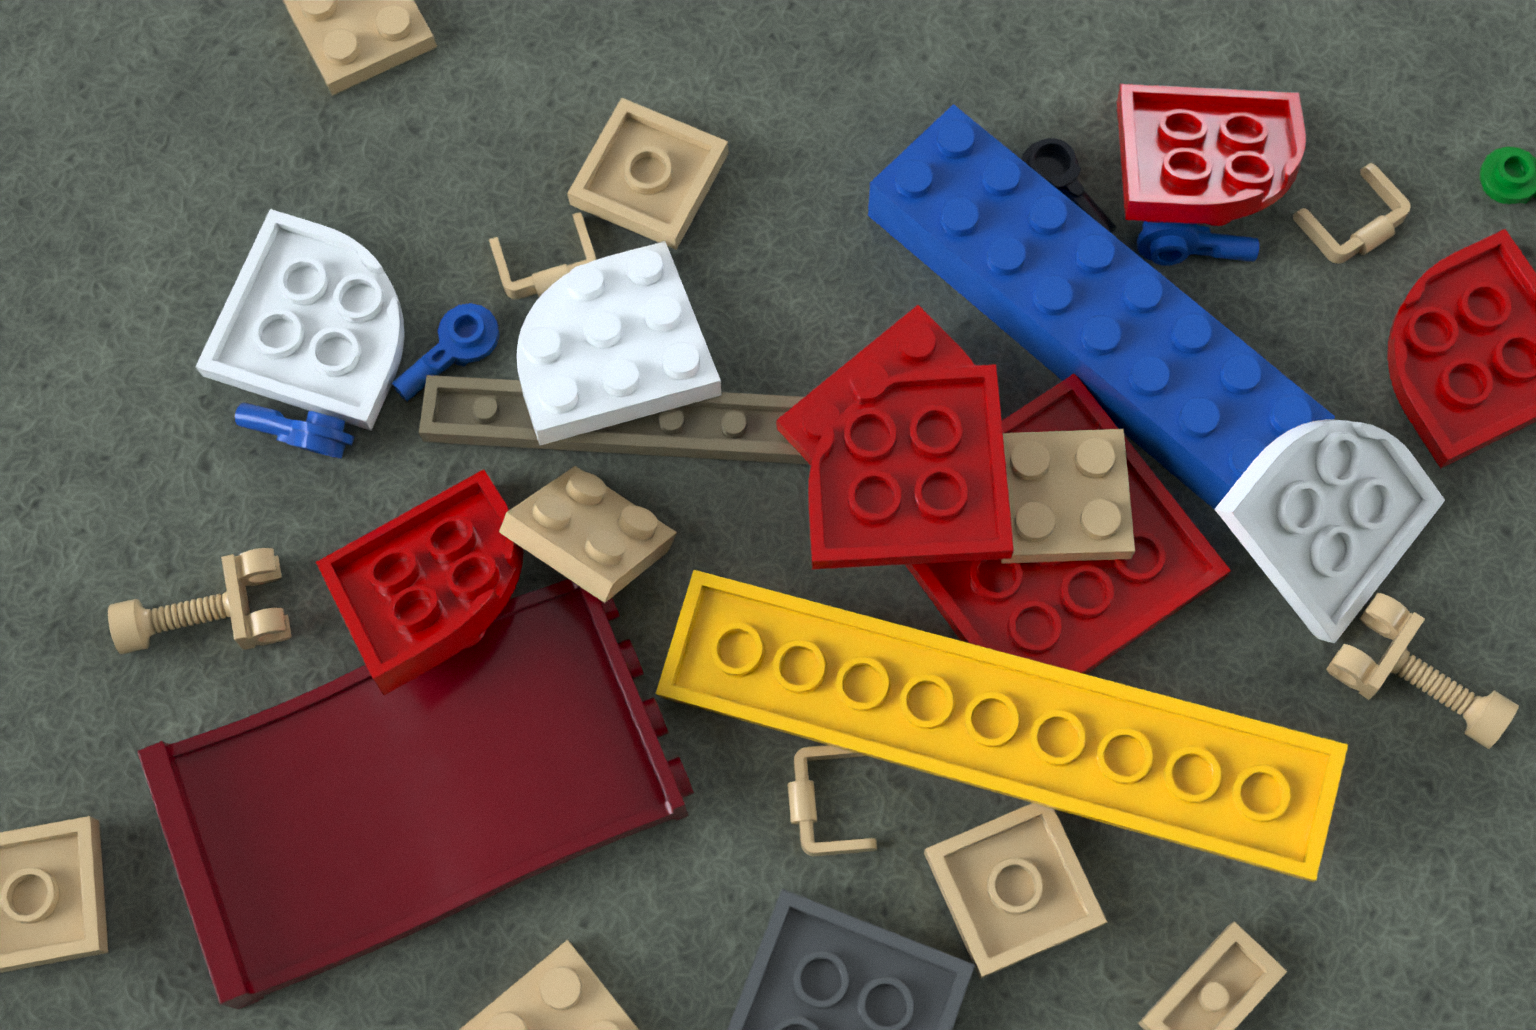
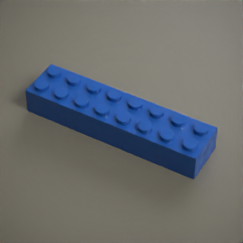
M954 104L870 182L868 216L1058 378L1063 381L1072 374H1075L1119 429H1124V434L1214 510L1257 456L1276 438L1305 423L1335 419L1332 413Z

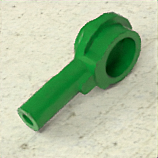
M1506 146L1495 149L1487 155L1480 167L1479 179L1485 193L1492 200L1503 204H1526L1532 197L1536 198V158L1531 153L1518 147Z

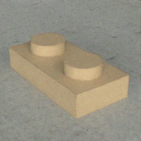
M1234 921L1224 929L1138 1024L1144 1030H1235L1287 971Z

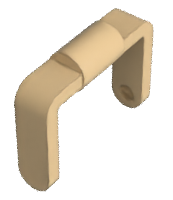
M1373 163L1363 167L1360 170V174L1392 211L1385 216L1377 217L1350 236V240L1341 246L1307 209L1301 208L1293 214L1294 221L1328 260L1333 263H1344L1357 253L1366 255L1394 236L1395 228L1403 223L1410 211L1411 206L1408 199Z
M581 212L572 214L586 260L531 274L532 276L514 282L511 281L498 237L489 239L500 278L508 297L521 299L534 294H538V297H540L553 283L569 273L573 268L596 260Z
M830 745L804 747L795 754V781L787 784L791 824H799L801 847L806 854L810 856H824L877 850V841L874 838L819 843L814 841L813 823L817 822L814 781L809 780L807 761L861 757L865 755Z

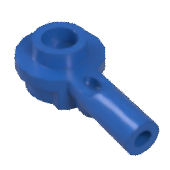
M1144 221L1142 232L1138 235L1137 249L1140 255L1163 266L1181 263L1191 254L1254 262L1259 254V240L1253 237L1211 233L1209 227L1198 226V223H1151Z
M472 303L458 305L449 310L441 319L438 327L439 343L391 383L395 391L408 402L425 387L427 375L439 376L453 363L464 367L470 362L480 361L489 356L497 346L500 336L498 322L492 312L482 305Z
M241 403L235 413V422L240 427L276 435L277 441L334 458L342 459L345 445L352 446L355 437L343 432L346 421L318 412L309 411L306 422L287 419L278 410Z

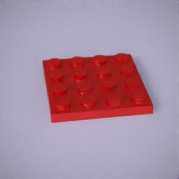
M1072 374L1002 420L1003 433L1119 429L1075 374ZM1125 436L1135 552L1131 559L1001 563V559L905 564L960 641L1082 674H1087L1226 579L1231 570Z

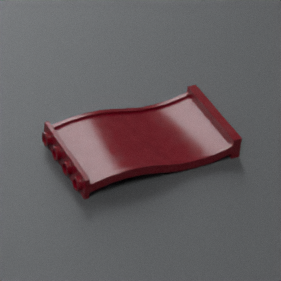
M566 579L510 599L498 617L486 629L483 638L477 644L461 650L448 660L385 696L374 682L365 664L316 689L231 724L172 744L160 741L137 751L220 1005L239 1010L264 999L263 996L328 971L416 933L567 861L669 820L676 819L678 821L689 816L682 798L694 794L693 788L680 757L678 756L667 761L657 738L669 732L655 698L652 697L641 701L633 679L644 675V672L630 639L617 643L610 627L609 621L620 617L613 598L604 603L570 579Z

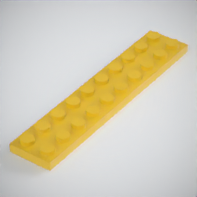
M693 570L655 693L667 700L1310 882H1314L1317 879L1348 744Z

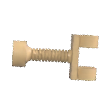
M258 548L243 552L238 556L232 554L221 557L226 592L223 594L219 593L216 596L210 595V598L206 596L203 599L197 598V601L192 599L184 603H174L171 606L165 605V608L160 606L152 610L143 608L138 599L110 604L108 607V622L112 640L117 651L120 654L148 649L150 637L156 634V632L162 633V631L166 632L169 629H180L182 626L188 627V624L193 626L201 622L207 623V620L209 622L214 619L220 620V617L222 619L231 617L234 640L243 650L255 648V645H267L290 639L292 635L288 614L284 615L283 608H267L250 614L246 586H256L282 578L279 556L274 555V549Z
M1377 593L1360 617V620L1383 637L1392 639L1393 641L1378 664H1376L1363 651L1343 644L1327 667L1328 673L1348 687L1358 690L1359 694L1368 700L1376 694L1390 673H1399L1398 676L1400 678L1404 677L1405 681L1410 680L1411 685L1416 684V688H1422L1424 693L1428 691L1427 695H1433V699H1439V702L1441 704L1445 703L1447 708L1451 706V710H1457L1458 715L1463 714V718L1467 723L1464 734L1485 748L1490 749L1514 718L1519 705L1495 690L1488 696L1481 697L1477 695L1474 697L1475 693H1468L1469 689H1463V686L1461 684L1457 685L1456 681L1451 682V678H1445V674H1439V670L1433 671L1434 667H1427L1428 663H1422V660L1420 658L1416 659L1415 655L1410 656L1407 646L1425 618L1415 612L1413 614L1410 613L1396 599Z

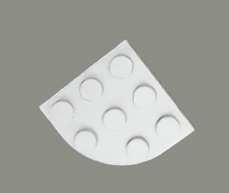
M270 209L198 360L196 368L203 377L308 411L336 417L346 421V423L372 431L401 362L405 334L401 305L382 266L364 246L335 229Z
M666 241L603 257L573 268L569 273L553 283L540 296L526 316L520 331L517 344V369L523 396L539 445L721 396L720 377Z
M1326 419L1302 424L1276 438L1251 463L1217 505L1215 511L1312 634L1320 640L1335 643L1441 507L1445 499L1415 457L1396 437L1370 424Z

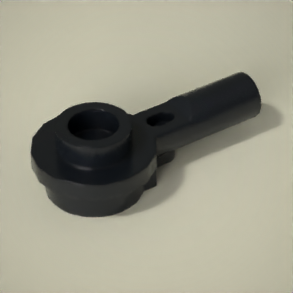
M1046 138L1031 144L1022 155V161L1110 233L1116 229L1117 226L1084 190L1083 185L1077 179L1081 167L1074 150L1069 144L1060 139Z

